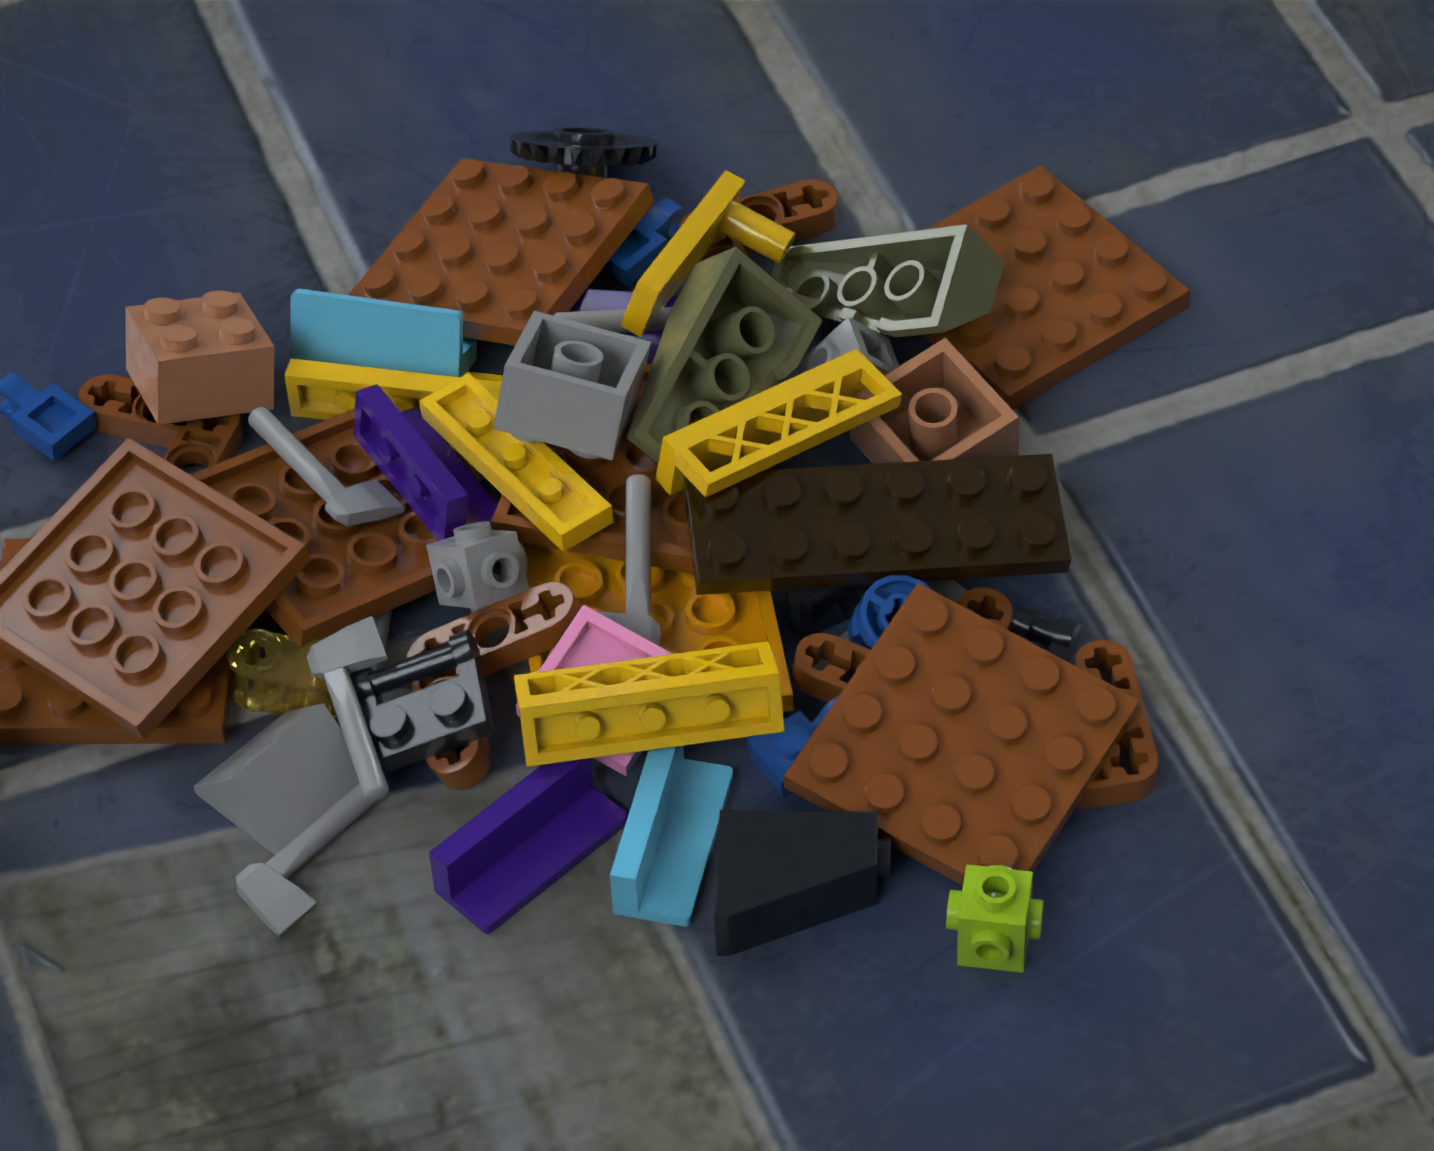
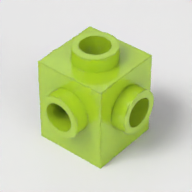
M966 864L962 891L950 889L946 915V929L958 931L957 965L1024 973L1028 939L1040 940L1044 912V900L1032 899V871L1014 870L1002 865L987 867Z

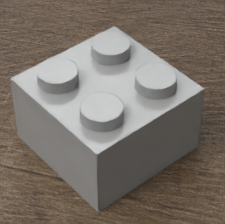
M533 311L505 364L493 429L511 433L513 437L523 442H544L567 448L583 458L613 460L639 404L651 342Z

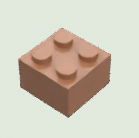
M218 290L208 292L199 298L183 300L154 298L148 300L143 305L125 307L126 370L158 425L249 413L258 407H265L268 410L274 409V345L240 292L231 293Z
M946 338L885 375L902 393L898 408L850 430V439L872 464L1019 456V416ZM864 388L851 397L866 400L874 395L867 388Z

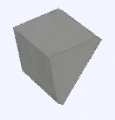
M323 703L286 711L196 783L194 790L197 796L272 854L276 855L359 784V780L342 730Z

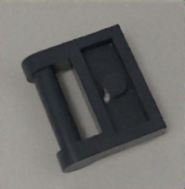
M469 630L449 636L448 644L373 671L371 667L350 673L383 773L495 734L481 655L475 638ZM456 667L458 669L459 676L391 701L383 702L382 694Z

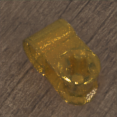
M264 629L245 631L227 650V661L230 668L235 672L231 683V693L234 701L241 708L251 712H267L282 715L289 710L324 703L333 718H335L336 712L325 680L313 676L307 660L311 646L323 639L311 640L301 646L293 636L276 634ZM261 646L265 649L266 658H261ZM249 683H254V695L250 692Z

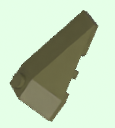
M968 224L791 246L780 264L775 262L771 277L817 316L838 322H843L847 317H850L878 333L892 337L943 333L990 313L1005 262Z
M737 247L696 263L671 308L627 439L658 463L664 436L765 391L778 380L786 378L799 366L822 319Z

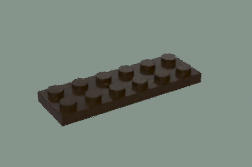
M1052 454L763 470L706 498L684 475L683 494L696 595L871 585L875 581L889 575H907L920 581L1068 573L1072 560Z

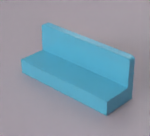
M296 289L290 297V358L453 377L465 375L476 362L477 340L463 337V314L461 311L307 289Z
M683 746L648 750L610 873L613 915L678 926H689L692 923L719 830L720 810L725 809L733 782V769L730 766L684 759Z

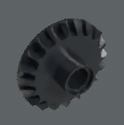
M561 127L554 128L553 131H530L510 135V150L518 158L528 161L554 163L557 165V171L608 178V166H632L634 164H644L656 158L657 141L641 136L619 134L607 129Z

